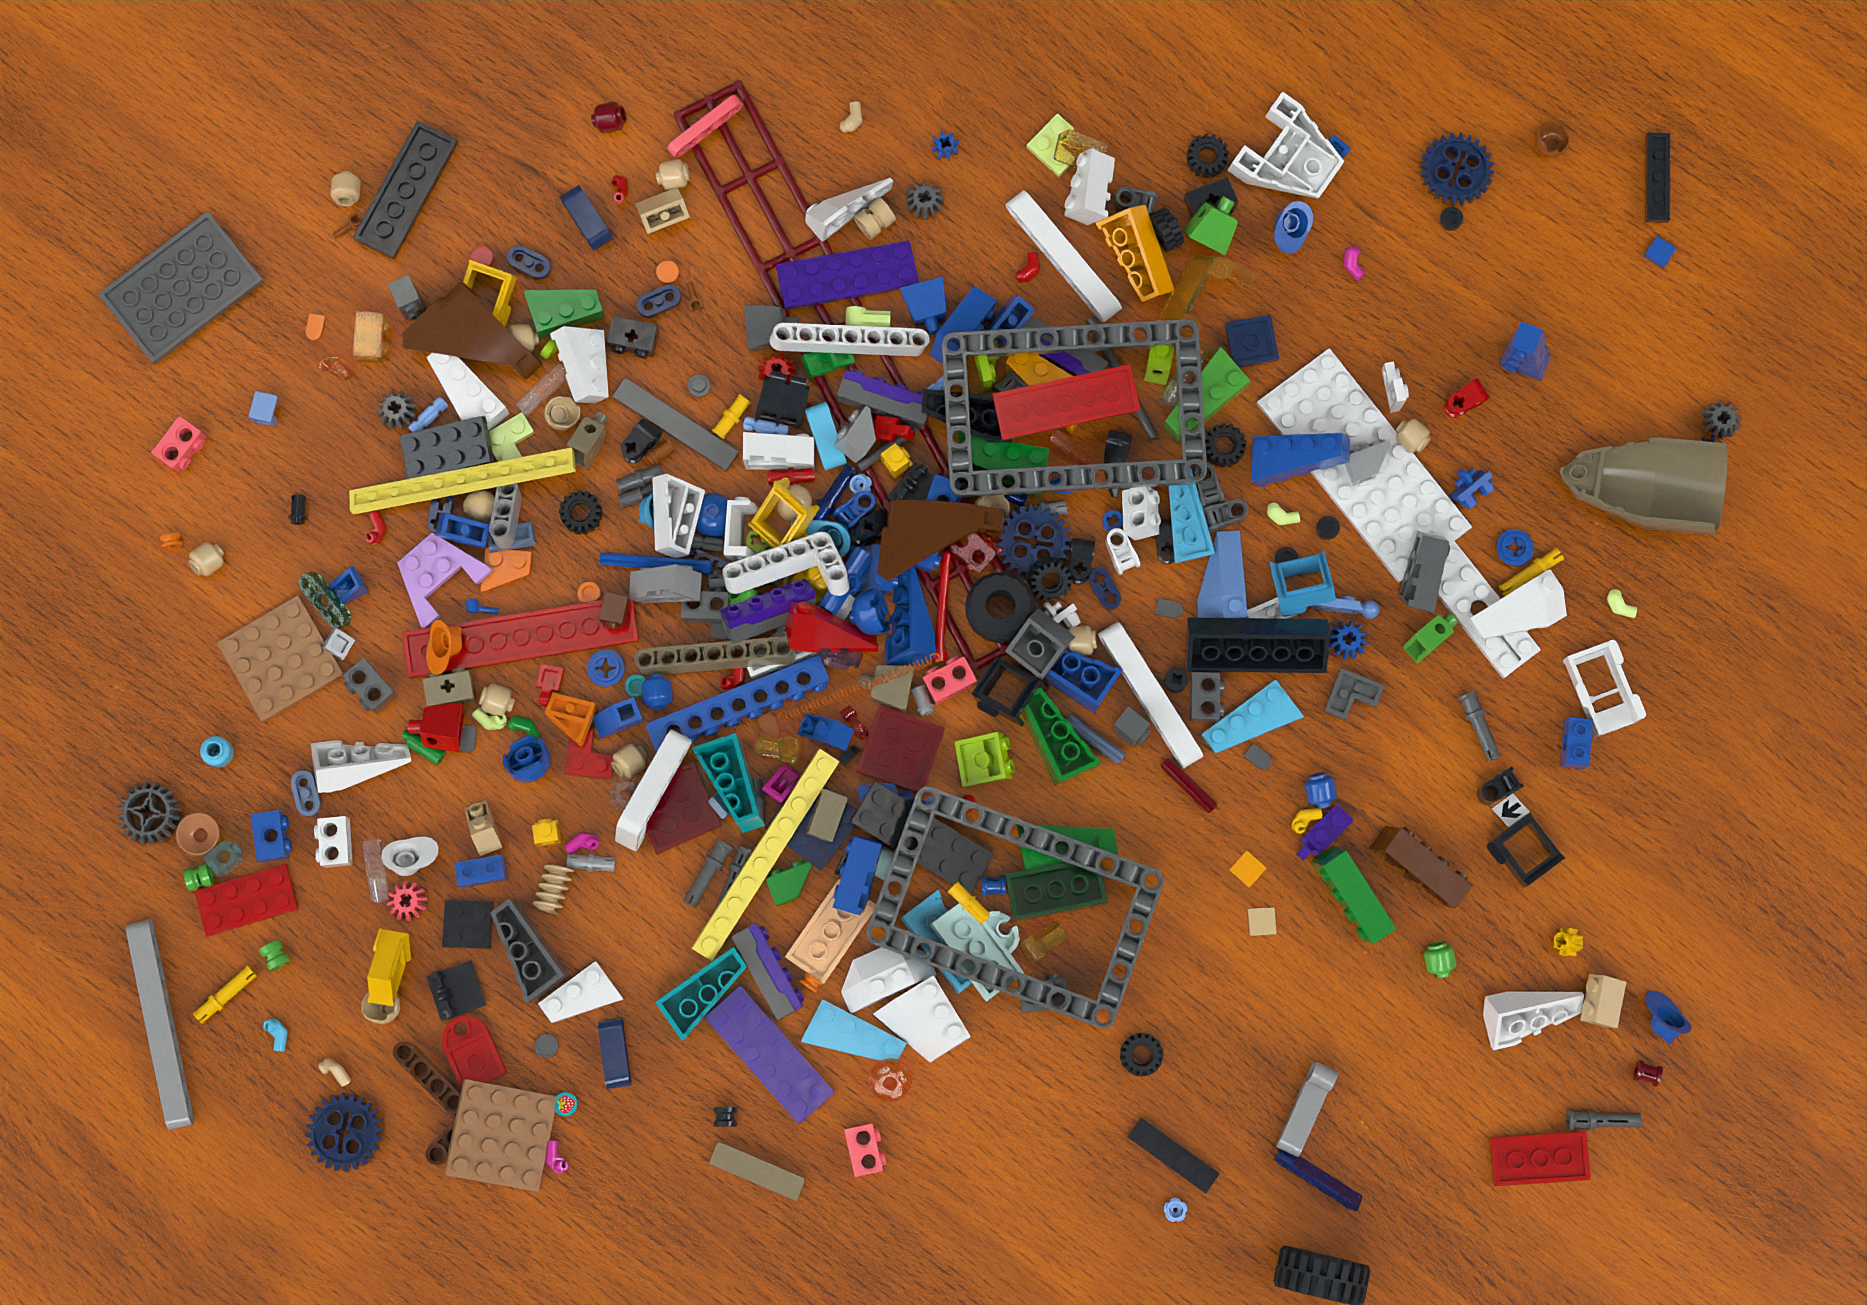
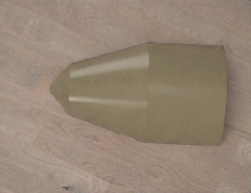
M1654 437L1649 438V441L1634 443L1633 441L1619 447L1612 448V446L1582 451L1576 456L1575 460L1567 466L1561 467L1560 476L1577 500L1643 529L1716 536L1720 527L1725 498L1728 445L1727 443Z

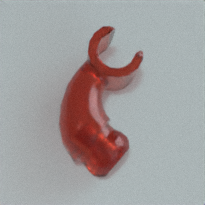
M851 705L842 709L840 714L847 723L849 722L850 727L854 729V735L860 740H864L865 736L868 737L869 731L856 718L858 716L856 710L852 709Z

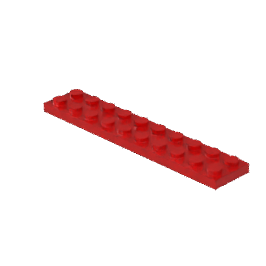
M603 600L448 624L461 627L462 648L458 654L450 657L447 668L443 673L459 668L467 670L639 642L634 602L630 600L624 628L618 627L617 630L605 628L604 624L599 620ZM431 627L402 632L409 679L432 674L426 660Z

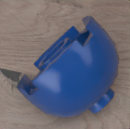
M716 492L704 494L695 528L696 532L702 537H725L727 500H730L725 495Z
M877 587L861 592L854 599L852 611H849L851 623L856 624L861 632L868 635H881L890 631V621H886L885 614H889L888 606L883 593L877 591Z
M533 736L520 738L509 746L511 750L507 755L504 753L503 765L514 779L523 783L539 780L548 772L551 766V753L541 738L535 739Z

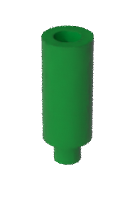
M405 730L401 735V738L407 741L406 746L434 765L438 766L444 759L446 751L424 747L420 734H409V731Z

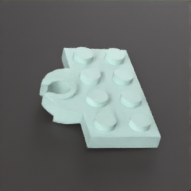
M959 903L930 924L944 945L1024 974L1011 955L1020 940L1017 926L1012 927L1008 935H1003L999 931V924L1007 923L1011 919L1008 915L1000 913V911L989 912L990 917L983 924H980L966 909L962 910L963 906ZM969 959L964 960L961 968L965 973H972L975 969V963ZM1010 976L1006 980V985L1011 984L1017 977ZM970 980L985 1001H988L1000 992Z

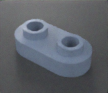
M298 771L291 778V787L297 810L306 817L316 816L320 812L322 804L315 777L308 771ZM303 779L308 780V784L306 787H301V781ZM312 801L314 806L308 810L306 804Z

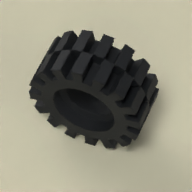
M1204 134L1203 137L1199 135L1189 145L1186 157L1187 165L1190 166L1191 172H1196L1198 177L1202 174L1203 178H1207L1208 175L1213 178L1216 173L1219 175L1226 166L1229 154L1228 150H1226L1227 145L1222 143V138L1216 139L1214 134L1211 137H1208V134ZM1206 148L1213 150L1216 154L1215 161L1209 164L1202 162L1199 158V152Z
M1164 207L1149 215L1158 243L1164 248V251L1169 252L1184 244L1183 233L1180 231V226L1177 225L1178 222L1174 219L1169 209Z
M1222 423L1221 426L1216 425L1213 429H1210L1205 438L1208 461L1211 460L1213 465L1219 464L1222 468L1226 465L1231 467L1232 464H1237L1246 449L1244 433H1240V429L1238 427L1234 428L1233 424L1227 426L1226 423ZM1222 437L1229 438L1233 442V450L1227 454L1219 452L1216 448L1218 439Z
M578 490V493L571 492L569 497L566 495L564 502L561 501V509H559L560 519L564 526L570 532H575L578 535L580 533L588 534L587 532L590 530L593 532L595 530L594 527H598L600 525L599 521L602 520V508L596 497L591 495L590 492L586 491L584 493L582 490ZM579 504L586 505L590 510L589 516L583 521L575 520L572 517L573 508Z
M1044 557L1043 562L1036 561L1037 566L1032 565V572L1028 573L1030 578L1028 583L1032 591L1045 602L1046 599L1049 602H1054V598L1057 601L1061 600L1060 596L1063 595L1065 597L1067 595L1066 590H1071L1072 575L1069 569L1060 559L1056 560L1055 557H1051L1050 560ZM1048 572H1055L1059 577L1058 582L1052 587L1042 585V578Z
M1134 1034L1124 1041L1120 1049L1122 1066L1134 1076L1143 1077L1151 1075L1162 1064L1163 1048L1159 1041L1150 1034ZM1142 1045L1150 1050L1151 1057L1146 1064H1138L1134 1061L1132 1053L1135 1047Z

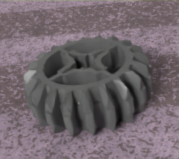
M143 782L142 788L138 784L134 785L135 792L126 790V793L129 795L128 799L120 798L125 804L124 807H117L118 810L123 812V814L117 815V819L124 820L120 823L119 827L126 829L124 832L125 836L129 837L132 835V841L137 842L140 839V844L145 845L147 841L151 845H155L156 838L159 842H164L163 834L171 837L170 828L177 830L178 827L173 824L174 821H181V817L177 816L176 813L182 811V808L175 806L179 803V799L172 798L175 794L174 791H167V786L165 785L159 787L157 782H153L151 787L148 782ZM148 796L143 805L135 807L140 799ZM157 796H160L164 801L166 812L158 809ZM147 810H151L159 815L153 814L152 816L148 817L140 812H146ZM132 814L140 817L141 831L135 826ZM164 820L157 829L150 831V829H153L156 821Z

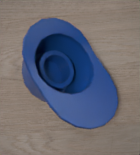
M1294 201L1277 215L1274 240L1278 248L1285 253L1298 251L1311 229L1313 213L1306 203Z
M1650 991L1646 994L1645 1001L1652 1012L1650 1026L1657 1035L1667 1043H1672L1680 1034H1687L1691 1031L1690 1022L1682 1015L1670 998L1658 991Z

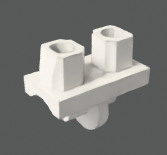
M1048 602L1043 604L1046 610L1044 613L1057 623L1063 620L1068 628L1081 623L1075 612L1077 608L1074 604L1059 614L1056 613L1062 608L1059 602L1053 606Z

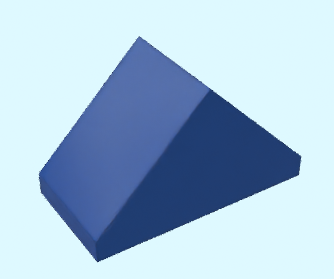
M354 566L349 567L327 587L336 608L369 593L360 572Z

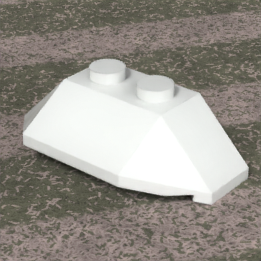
M881 947L852 961L841 993L850 1014L937 974L931 965ZM916 949L919 956L925 957L928 955L926 952Z

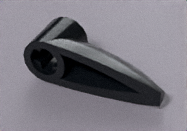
M1109 430L1105 445L1104 464L1126 463L1131 434ZM1104 472V474H1105V479H1106V481H1107L1108 476H1107V474ZM1108 489L1111 497L1117 498L1119 489Z

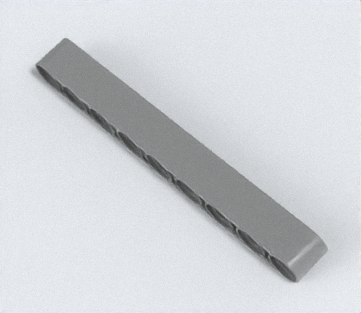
M151 919L126 924V934L165 1123L168 1130L193 1125L194 1116L154 924Z

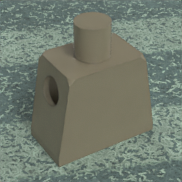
M596 412L593 419L584 417L567 443V448H572L575 452V464L587 470H590L606 440L605 424L608 421V417L605 414Z
M877 665L874 676L861 673L859 680L860 688H862L860 681L863 687L866 688L864 682L866 680L870 688L868 678L873 686L874 681L872 677H874L877 684L878 679L876 675L880 680L879 686L876 684L875 687L871 686V701L906 713L914 675L913 670L906 675L902 673L901 666ZM902 666L903 671L907 673L905 666ZM898 668L901 675L899 676V678L895 677V679H892V677L894 678V673L892 669H894L895 674L898 676ZM884 672H886V675H887V677H888L887 682H884V681H883V684H881V683H882V677H881L880 674H882L883 679L886 681V676H885V673H884Z

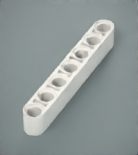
M1021 191L1005 204L1012 217L1102 323L1122 309L1116 297L1026 191Z
M779 323L773 329L769 341L770 345L779 351L919 356L924 352L930 338L926 331L917 328ZM777 334H783L786 340L778 338ZM800 335H806L809 338V340L805 341L801 339ZM822 336H828L832 341H825ZM845 337H851L854 342H848ZM868 338L875 339L877 343L869 342ZM890 339H896L899 344H893ZM913 340L920 341L921 345H916Z
M1117 621L1099 632L1098 636L1116 666L1123 669L1121 674L1179 765L1184 769L1203 757L1202 751L1122 625Z

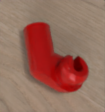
M1037 252L1027 253V266L1017 271L1016 279L1021 283L1030 282L1038 275L1039 258Z

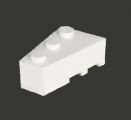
M669 474L653 477L655 551L672 558L689 555L705 493L704 489Z

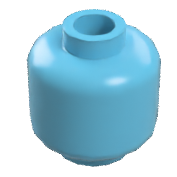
M211 736L202 743L200 754L205 763L212 767L220 768L231 762L234 750L231 743L225 738Z

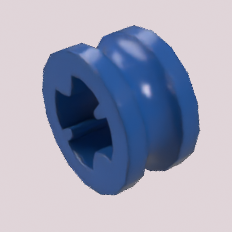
M1116 510L1106 512L1102 519L1103 528L1108 532L1116 528L1121 529L1123 524L1121 513ZM1112 516H1115L1119 524H1114L1111 527L1109 522H1106V519H1111Z

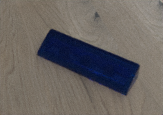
M1278 1149L1273 1157L1274 1162L1351 1211H1358L1362 1201L1361 1194L1303 1157H1296Z

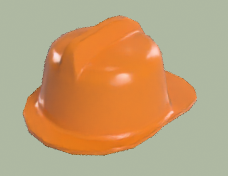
M439 619L435 620L431 625L426 660L428 668L433 674H442L447 668L450 657L460 652L462 648L460 626L447 625L443 620Z

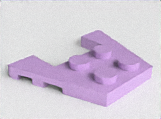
M434 533L427 536L397 562L422 628H429L435 620L441 617L427 598L461 568L467 572L477 585L494 572L490 567L446 540L436 537Z

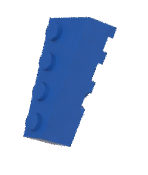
M1066 650L1043 680L1092 713H1095L1123 669L1114 668L1104 664L1102 661L1092 660L1081 656L1082 654L1075 651Z

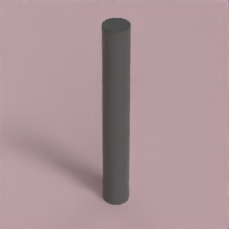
M914 425L910 428V430L915 431L914 436L919 433ZM897 436L895 443L897 446H900L907 439ZM886 443L858 462L857 466L861 471L865 470L881 459V453L895 443Z

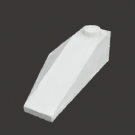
M888 178L826 199L820 204L815 203L807 209L805 223L823 242L851 221L856 213L868 208L869 203L877 197L881 198L890 191L893 180Z
M338 740L311 743L318 793L343 790L411 762L409 748L406 744L379 743L376 746H365L364 742H356L355 745H342V741Z

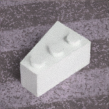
M1092 148L1078 156L1076 161L1078 167L1070 183L1072 188L1070 195L1065 201L1066 210L1064 216L1085 225L1108 218L1105 203L1110 200L1111 194L1107 192V186L1113 179L1115 158Z
M563 326L550 333L552 340L556 341L560 352L558 354L559 360L564 363L567 372L565 376L574 401L596 404L608 398L604 330Z
M743 432V461L745 469L783 470L793 467V469L814 468L815 470L814 437H810L808 434L789 436L784 434Z

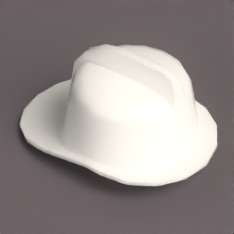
M426 836L391 842L383 849L381 858L383 864L396 874L410 876L416 873L419 868L431 864L436 859L439 848L432 838Z

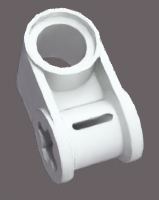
M1112 529L1106 537L1105 544L1117 574L1121 575L1123 571L1134 566L1140 567L1139 558L1128 536L1123 533L1122 529ZM1118 535L1122 538L1123 542L1119 546L1113 545L1110 537Z

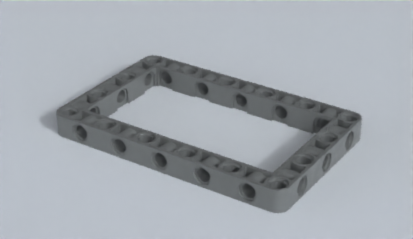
M1182 319L953 332L944 337L942 354L950 489L957 497L1191 485L1201 482L1206 476L1207 461L1199 330L1194 321ZM1188 327L1192 331V336L1190 338L1182 337L1180 329ZM1136 330H1142L1146 334V338L1138 341L1134 338L1133 333ZM1092 332L1096 333L1100 340L1097 343H1090L1087 340V335ZM1044 335H1049L1052 337L1053 343L1049 346H1044L1040 342V338ZM997 338H1003L1006 340L1007 345L1000 349L995 347L993 342ZM952 340H956L960 343V348L957 351H951L948 349L947 344ZM1170 344L1176 349L1177 395H1179L1178 416L1180 441L1182 442V459L983 471L972 470L966 363L968 356H1015V353L1033 352V354L1061 353L1063 350H1079V352L1104 351L1108 348L1117 347L1140 349ZM1187 373L1192 374L1195 377V382L1193 384H1186L1183 381V375ZM955 386L963 390V394L957 398L950 394L951 388ZM1190 419L1195 420L1198 424V429L1195 431L1188 430L1185 425L1186 421ZM955 433L964 434L966 440L962 444H956L952 440ZM1190 466H1197L1201 472L1200 476H1190L1188 468ZM1146 468L1151 469L1154 472V478L1151 480L1144 479L1141 474L1142 470ZM1104 471L1108 476L1107 481L1103 483L1098 482L1095 479V473ZM1053 473L1058 474L1061 477V483L1058 485L1050 484L1048 481L1049 475ZM1004 477H1012L1015 481L1014 486L1011 488L1004 487L1001 482ZM958 479H965L968 482V487L965 490L961 491L955 487V482Z
M927 786L921 788L916 794L867 927L866 935L872 944L1096 1027L1108 1028L1116 1019L1163 888L1164 877L1157 869ZM927 792L935 797L933 804L928 806L921 802L922 795ZM969 809H975L979 812L977 821L970 822L966 819L965 814ZM935 815L948 818L958 824L980 832L989 833L999 837V839L1038 851L1048 857L1070 865L1079 866L1089 870V872L1135 888L1133 900L1126 913L1115 950L1111 955L1096 1000L894 926ZM1019 825L1023 828L1024 835L1021 838L1012 837L1010 829L1013 826ZM914 837L918 840V846L915 850L906 849L904 844L907 838ZM1065 842L1069 848L1068 852L1064 855L1058 854L1055 850L1056 843ZM1103 858L1111 859L1113 862L1112 870H1102L1100 861ZM1149 874L1155 875L1158 879V884L1154 888L1148 887L1145 883V878ZM890 883H900L902 891L898 895L890 894L888 891ZM1132 919H1138L1142 924V929L1138 933H1134L1129 929V923ZM880 926L884 928L885 936L882 940H875L872 937V930L875 927ZM920 943L928 944L930 946L929 955L925 957L919 956L916 951L917 946ZM967 959L975 963L974 971L969 974L961 969L962 962ZM1116 964H1122L1126 969V973L1122 978H1117L1113 974V968ZM1010 976H1016L1020 981V985L1016 990H1010L1006 985V980ZM1057 992L1063 994L1065 998L1063 1005L1059 1007L1054 1006L1051 1001L1052 995ZM1101 1009L1109 1012L1110 1017L1106 1023H1100L1097 1020V1012Z

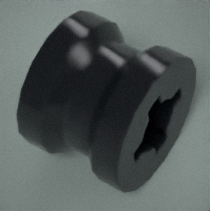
M1181 668L1170 669L1164 678L1165 688L1171 693L1182 692L1188 683V675Z
M714 1107L713 1112L716 1114V1120L713 1122V1127H737V1121L735 1120L737 1107Z

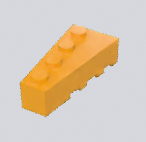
M1146 205L1128 208L1096 222L1098 229H1102L1107 238L1105 240L1109 247H1113L1120 266H1124L1128 272V279L1142 302L1157 299L1175 291Z
M1033 352L1015 353V356H1009L1005 365L1007 371L1010 370L1015 373L1027 386L1073 377L1039 355L1033 354ZM1077 425L1068 426L1065 429L1072 434Z

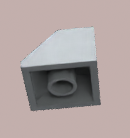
M1038 609L1027 619L1005 652L1043 680L1076 637L1041 609Z

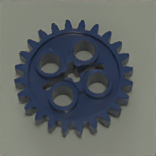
M1451 133L1448 140L1442 135L1440 142L1435 139L1432 143L1433 147L1428 146L1426 149L1428 154L1424 153L1421 158L1425 162H1421L1419 168L1424 169L1421 171L1420 177H1426L1422 185H1430L1427 193L1434 191L1436 193L1434 199H1437L1439 196L1443 197L1442 204L1447 199L1450 200L1451 206L1456 201H1459L1460 206H1463L1465 199L1471 204L1474 200L1473 196L1476 199H1480L1481 192L1486 193L1488 189L1486 185H1490L1492 182L1489 177H1492L1494 171L1490 170L1494 162H1488L1491 153L1484 154L1486 146L1479 148L1480 140L1478 139L1474 143L1471 142V135L1466 140L1463 139L1462 133H1460L1458 138H1455L1454 134ZM1445 152H1452L1455 158H1448ZM1461 152H1464L1465 156L1460 165L1459 172L1454 180L1453 186L1449 187L1448 184L1454 173L1455 166L1459 160ZM1466 161H1474L1476 167H1470ZM1437 172H1444L1447 178H1439ZM1458 181H1466L1468 183V187L1460 186Z
M1029 504L1027 511H1025L1023 506H1020L1019 514L1012 510V519L1005 516L1007 525H1004L1003 534L998 536L1002 538V541L997 542L996 546L1003 548L998 552V555L1006 556L1002 563L1010 562L1011 564L1008 568L1010 571L1016 567L1017 576L1024 571L1025 578H1029L1028 573L1032 572V565L1037 566V552L1040 549L1048 550V560L1051 557H1055L1056 560L1068 558L1063 551L1071 549V547L1065 545V542L1071 540V537L1064 535V533L1069 531V528L1061 527L1065 522L1064 519L1056 520L1059 515L1058 512L1050 515V507L1043 512L1041 504L1037 506L1036 510L1033 509L1032 504ZM1028 522L1030 524V531L1027 534L1019 533L1018 526L1020 523ZM1043 527H1052L1053 534L1050 538H1043L1041 536ZM1033 535H1036L1037 540L1052 542L1054 546L1049 547L1035 544L1034 548H1031L1030 543L1013 540V537L1019 536L1032 539ZM1017 545H1024L1026 547L1024 556H1015L1014 548Z
M341 1093L340 1100L335 1095H332L331 1103L327 1100H322L323 1109L318 1106L315 1107L318 1114L317 1116L309 1115L314 1122L313 1124H306V1127L312 1129V1132L305 1134V1137L312 1138L307 1147H315L311 1155H320L317 1160L318 1163L326 1160L325 1168H330L334 1164L335 1171H339L343 1165L344 1171L348 1172L350 1165L355 1170H358V1162L367 1165L366 1157L375 1158L372 1150H380L381 1148L376 1145V1142L384 1140V1138L378 1136V1132H382L385 1129L377 1125L383 1119H375L374 1117L379 1110L370 1111L372 1102L363 1105L364 1097H360L355 1101V1094H351L347 1100L345 1093ZM350 1111L351 1116L349 1117L348 1123H346L347 1112ZM334 1112H338L341 1116V1121L337 1125L331 1123V1115ZM361 1116L364 1119V1126L358 1130L354 1126V1120L356 1117ZM346 1128L347 1131H350V1134L344 1137L343 1134H340V1130ZM330 1135L336 1140V1144L332 1149H329L325 1144L327 1137ZM352 1140H357L359 1143V1150L356 1153H352L349 1150V1144ZM343 1141V1153L340 1154L339 1148L341 1147Z

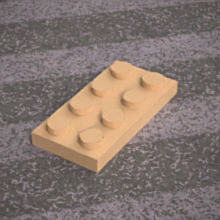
M840 879L835 883L785 956L789 961L823 984H825L865 926L876 906L875 903L868 899L866 909L861 915L832 908L835 900L833 898L836 885L840 884Z

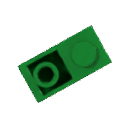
M804 860L791 864L792 868L783 872L781 868L769 873L770 877L766 878V881L777 907L799 899L812 870L810 861L805 863Z

